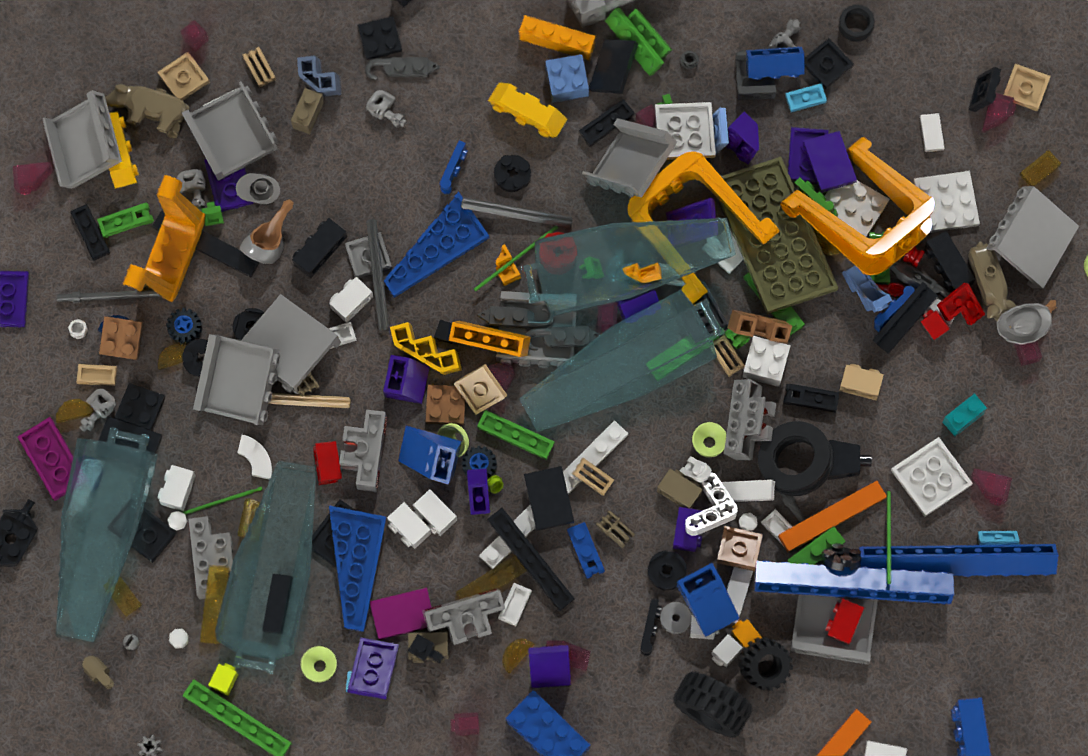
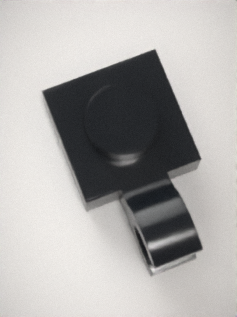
M417 634L407 650L424 662L429 657L440 664L444 658L443 654L433 650L435 643Z

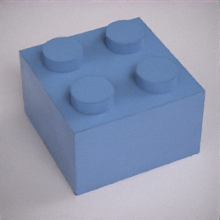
M582 54L545 61L552 103L589 96Z

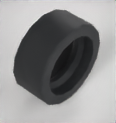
M855 4L848 6L840 15V33L850 41H864L873 32L874 15L869 8L863 5ZM852 14L864 16L868 22L867 28L862 32L849 30L846 26L848 16Z

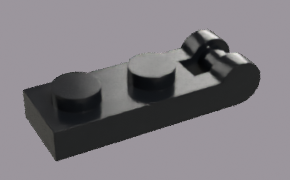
M786 384L785 391L787 393L783 399V404L836 413L840 392ZM794 393H800V397L795 398Z
M652 598L640 652L644 656H649L652 653L650 640L651 636L655 637L658 626L654 625L655 617H660L662 606H658L659 600Z

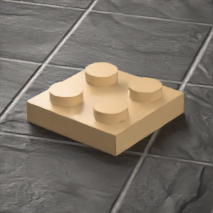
M189 52L157 72L174 97L182 101L210 83Z
M1015 64L1002 99L1038 111L1051 76Z
M486 364L454 383L475 415L507 396Z

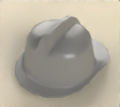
M249 173L243 175L238 180L236 192L245 201L269 204L273 203L280 195V186L270 176Z

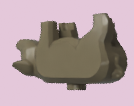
M118 84L109 95L105 96L107 106L113 108L126 107L129 110L126 123L131 125L140 124L144 117L153 121H160L156 129L167 133L168 137L174 139L178 137L180 124L185 119L182 112L190 109L189 105L184 104L181 99L166 94L167 92L160 88L153 90L143 86Z
M980 241L976 247L970 249L968 262L974 271L976 282L981 291L982 301L985 306H989L987 308V318H994L997 322L1002 313L1016 305L1013 301L1007 300V284L995 251L987 250L988 244H983Z

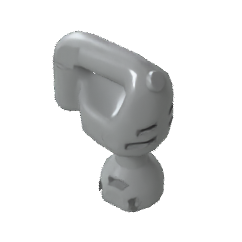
M794 19V21L789 20L786 25V31L784 33L779 32L773 38L768 48L775 49L777 46L780 48L796 47L789 37L800 31V22L797 19Z
M383 90L373 93L367 102L366 110L380 120L384 117L390 119L396 128L399 126L404 127L406 124L405 115L401 113L394 114L389 111L396 99L394 96ZM379 98H382L380 104H375Z
M198 169L183 171L177 176V179L182 182L180 193H193L194 199L191 203L202 212V209L206 207L204 200L201 198V192L205 190L203 172ZM194 177L192 181H184L185 178Z
M97 389L86 399V403L95 412L90 417L81 419L82 425L79 428L83 432L87 429L91 432L95 421L100 416L106 419L113 412L116 406L115 399L105 389ZM99 397H103L107 402L101 403Z

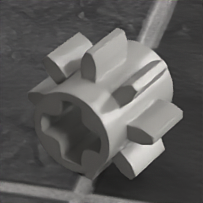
M154 735L150 739L144 736L142 744L138 743V746L142 748L139 752L140 755L157 756L158 752H163L158 746L162 743L161 740L155 742ZM152 743L155 748L148 751L146 746H150Z

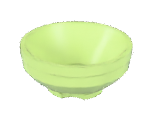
M703 423L693 433V447L704 457L718 456L725 449L727 434L716 423ZM707 437L715 440V445L711 448L706 447L703 443Z
M454 423L446 424L439 429L437 434L457 440L456 432L462 436L459 458L469 448L468 435L459 425Z
M323 646L310 648L305 652L301 660L303 674L314 682L329 680L337 668V660L334 653ZM317 661H324L326 664V668L322 672L314 669V664Z

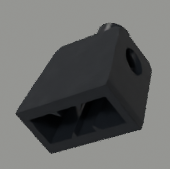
M829 440L834 454V464L828 480L859 476L860 466L871 467L872 456L860 455V445Z

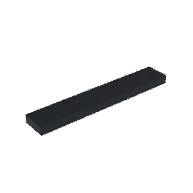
M161 210L152 225L157 230H160L165 217L163 210ZM202 231L196 245V250L250 278L260 263L246 256L241 250Z
M500 508L487 519L488 523L559 612L575 600L503 508Z

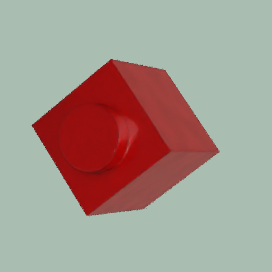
M930 309L922 315L924 319L921 320V323L933 340L950 329V326L938 309L934 312Z

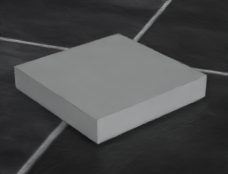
M379 232L382 271L392 268L381 232ZM368 236L345 243L355 277L361 278L371 275L372 266Z

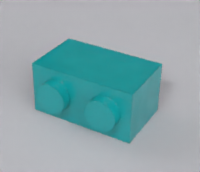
M974 393L946 415L943 424L954 436H957L985 413L987 407Z

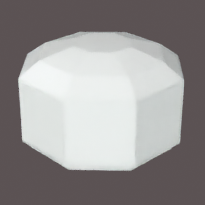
M80 319L72 321L68 327L70 335L76 339L84 338L88 332L86 323Z
M179 510L172 512L168 518L169 526L175 530L183 529L187 523L186 515Z
M752 513L743 514L738 521L739 529L753 532L758 525L757 517Z
M174 629L170 633L169 642L175 648H184L189 642V635L183 629Z

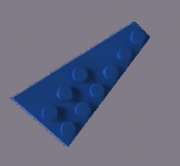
M459 191L454 196V199L446 205L438 218L420 236L412 249L406 253L402 261L384 279V284L394 298L489 239L488 233L472 210L461 208L463 197Z
M329 505L344 628L364 632L386 517Z

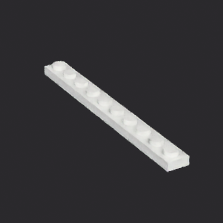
M615 420L563 471L568 495L582 482L571 474L575 471L577 464L581 462V458H585L597 467L628 436V432ZM584 464L583 468L591 473L593 470ZM579 472V474H581L585 478L587 477V475L583 472ZM531 505L514 520V523L525 537L536 528ZM498 536L479 557L494 570L511 553V550Z

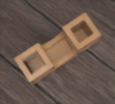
M732 310L727 328L736 334L750 337L758 335L770 341L787 344L792 325L784 320Z

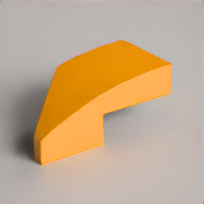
M505 244L502 245V251L499 258L496 259V271L512 260V256ZM514 263L498 274L504 286L521 279V275Z
M658 262L641 269L638 263L622 268L625 275L641 283L662 279L661 267Z

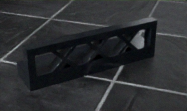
M922 282L874 337L873 342L889 354L939 296Z

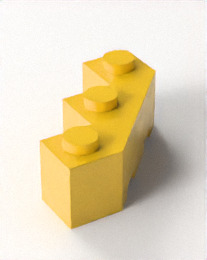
M498 83L488 99L495 111L511 113L521 125H534L539 130L538 133L543 137L558 136L567 121V118L551 105L548 107L542 105L540 99L527 92L525 95L517 92V87L512 84Z
M118 111L109 113L122 162L109 168L115 189L137 183L136 176L139 175L136 164L132 165L130 159V152L132 151L130 140L126 141L124 136L125 120L124 117L119 116Z
M409 322L390 327L394 346L443 375L462 370L458 352L455 349L438 353L435 338L432 336L415 340L413 328Z

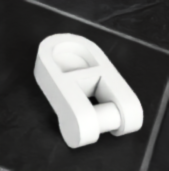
M690 456L686 466L682 467L680 472L685 475V478L701 483L709 478L711 468L706 463Z

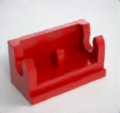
M336 441L315 443L313 452L318 484L337 483L338 480L342 479Z

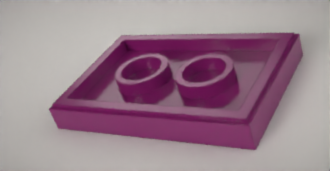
M427 588L370 601L379 640L427 629L422 612L432 608Z

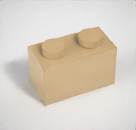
M856 364L846 365L839 391L877 401L884 374L875 369H861V366Z

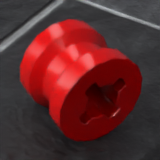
M915 246L906 253L903 261L910 262L913 267L917 268L925 251L918 250Z

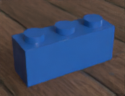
M802 47L746 50V72L748 78L759 80L763 77L780 78L787 75L798 77L805 74L804 51Z

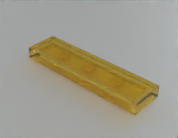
M513 556L456 591L459 599H463L490 590L500 589L527 572V570Z
M209 565L199 640L201 643L220 644L229 566Z

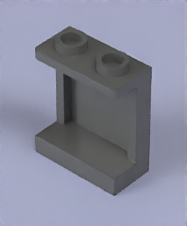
M746 50L736 52L738 100L775 99L776 85L774 78L763 77L759 80L748 78L746 72Z

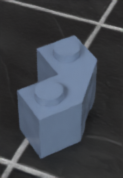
M318 57L297 58L298 76L314 90L321 93L323 97L341 95L340 76L335 72L322 73L321 60Z

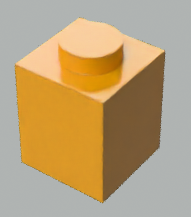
M748 619L744 622L740 620L732 626L731 635L742 647L747 648L749 646L747 643L750 641L754 643L755 638L762 639Z

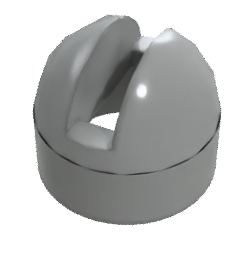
M129 634L124 637L123 645L127 650H135L139 646V639L135 635ZM131 637H133L134 639L131 641L129 646H127V643L129 642Z

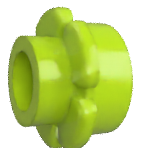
M498 475L489 477V492L493 494L500 492L504 485L502 478Z

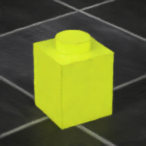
M227 663L224 666L218 664L208 684L209 687L229 696L238 677V673L235 671L236 668Z

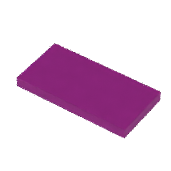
M51 417L18 436L20 443L54 501L88 481Z

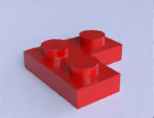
M963 283L937 304L946 321H950L961 312L967 325H973L985 315L968 283Z

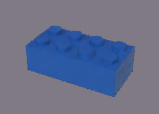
M534 690L506 717V722L541 756H584L590 749V744Z
M982 697L958 700L953 709H951L952 721H956L954 738L955 741H959L957 756H991Z

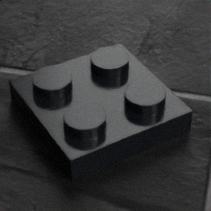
M394 16L358 24L366 60L402 52Z
M830 38L804 58V67L825 89L854 66V63Z
M993 67L977 76L968 110L977 112L995 101L996 87L1001 80V69Z
M129 383L115 419L152 431L165 395Z

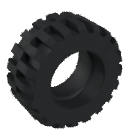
M691 671L685 675L673 696V703L687 717L715 733L726 737L729 736L730 738L740 735L752 713V705L743 695L723 682L696 671Z

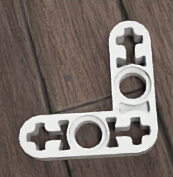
M712 472L707 479L709 482L705 480L700 485L713 507L687 518L685 530L689 535L696 536L732 521L737 515L735 502L717 475ZM720 493L724 498L717 500L714 498V495ZM713 515L716 517V520L710 522L706 517Z

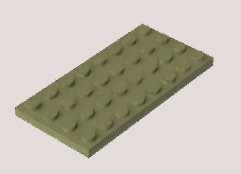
M781 157L721 176L760 222L764 218H770L780 230L779 233L763 245L718 199L767 314L838 290L837 283L811 224L800 214L795 218L789 217L781 208L780 203L795 191V187Z

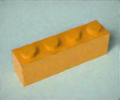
M524 15L519 30V40L572 56L582 54L583 59L590 61L595 47L594 35Z
M463 321L452 322L449 341L518 357L528 355L531 339L529 336Z

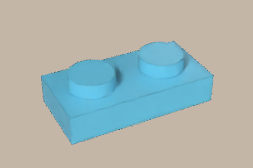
M822 84L785 94L790 112L827 102Z
M978 531L979 545H1019L1020 542L1017 531Z

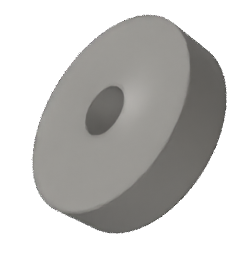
M669 603L661 611V625L669 633H683L691 624V612L683 603ZM678 615L680 619L674 621L672 617Z

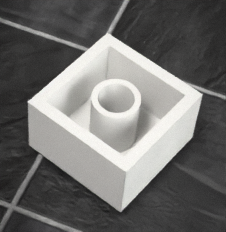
M753 336L743 371V378L780 387L791 345Z

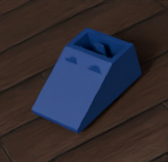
M406 426L398 461L431 480L449 484L455 474L462 441Z
M713 563L677 581V587L705 637L740 619Z

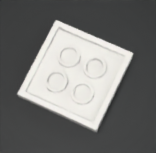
M711 102L655 105L656 128L668 131L677 141V144L666 160H674L686 152L693 151L701 153L705 158H715Z
M970 171L914 178V185L930 197H933L934 209L930 215L932 222L930 233L980 225Z
M858 180L857 183L829 190L825 195L826 201L833 202L838 212V218L865 237H867L890 200Z
M939 437L891 468L892 473L924 517L973 485Z

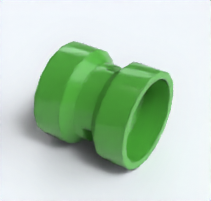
M730 329L725 332L726 337L733 341L732 345L735 349L742 347L751 339L750 336L736 334Z

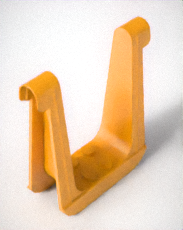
M861 137L846 149L849 159L907 217H901L896 226L888 228L882 237L871 239L856 231L799 190H795L780 205L782 210L791 218H795L800 214L861 270L863 274L878 275L886 271L930 233L932 227L930 215L934 209L933 197L927 195L871 153L869 149L872 143L865 137Z
M694 151L682 154L657 174L643 197H631L627 207L628 215L635 227L684 281L685 285L681 290L691 305L705 295L708 290L651 218L653 210L658 205H664L673 192L675 194L680 192L684 187L683 184L689 180H698L763 245L780 232L770 218H764L760 222L701 153Z
M164 175L160 188H158L157 197L165 217L145 269L130 264L123 286L127 285L142 291L144 285H147L167 301L173 302L178 295L202 233L205 214L180 193L182 188L180 180Z

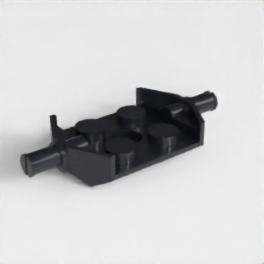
M27 499L26 504L21 510L8 509L2 511L3 515L0 518L1 567L17 566L38 531L36 524L30 517L31 514L29 512L35 504L30 499ZM11 534L16 535L15 543L8 544L6 542L7 536Z

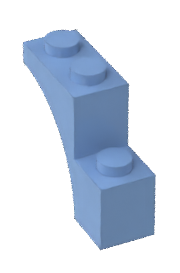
M855 265L841 272L850 290L857 292L866 311L873 310L874 313L887 308V303L892 301L890 295L883 292L870 275L863 274Z

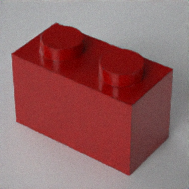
M843 598L841 603L837 601L833 609V613H836L834 620L829 619L825 629L828 631L827 636L849 645L865 607Z

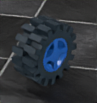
M182 308V311L177 309L175 314L173 312L170 314L171 318L168 317L166 327L174 342H179L182 345L186 343L188 345L191 341L200 337L202 323L195 311Z
M477 446V448L471 447L470 451L467 450L465 452L466 454L462 458V469L466 477L467 470L486 468L487 479L494 476L497 469V461L492 450H488L485 446L483 448Z

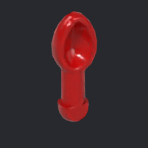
M900 283L876 284L883 292L894 297L903 295L905 288Z

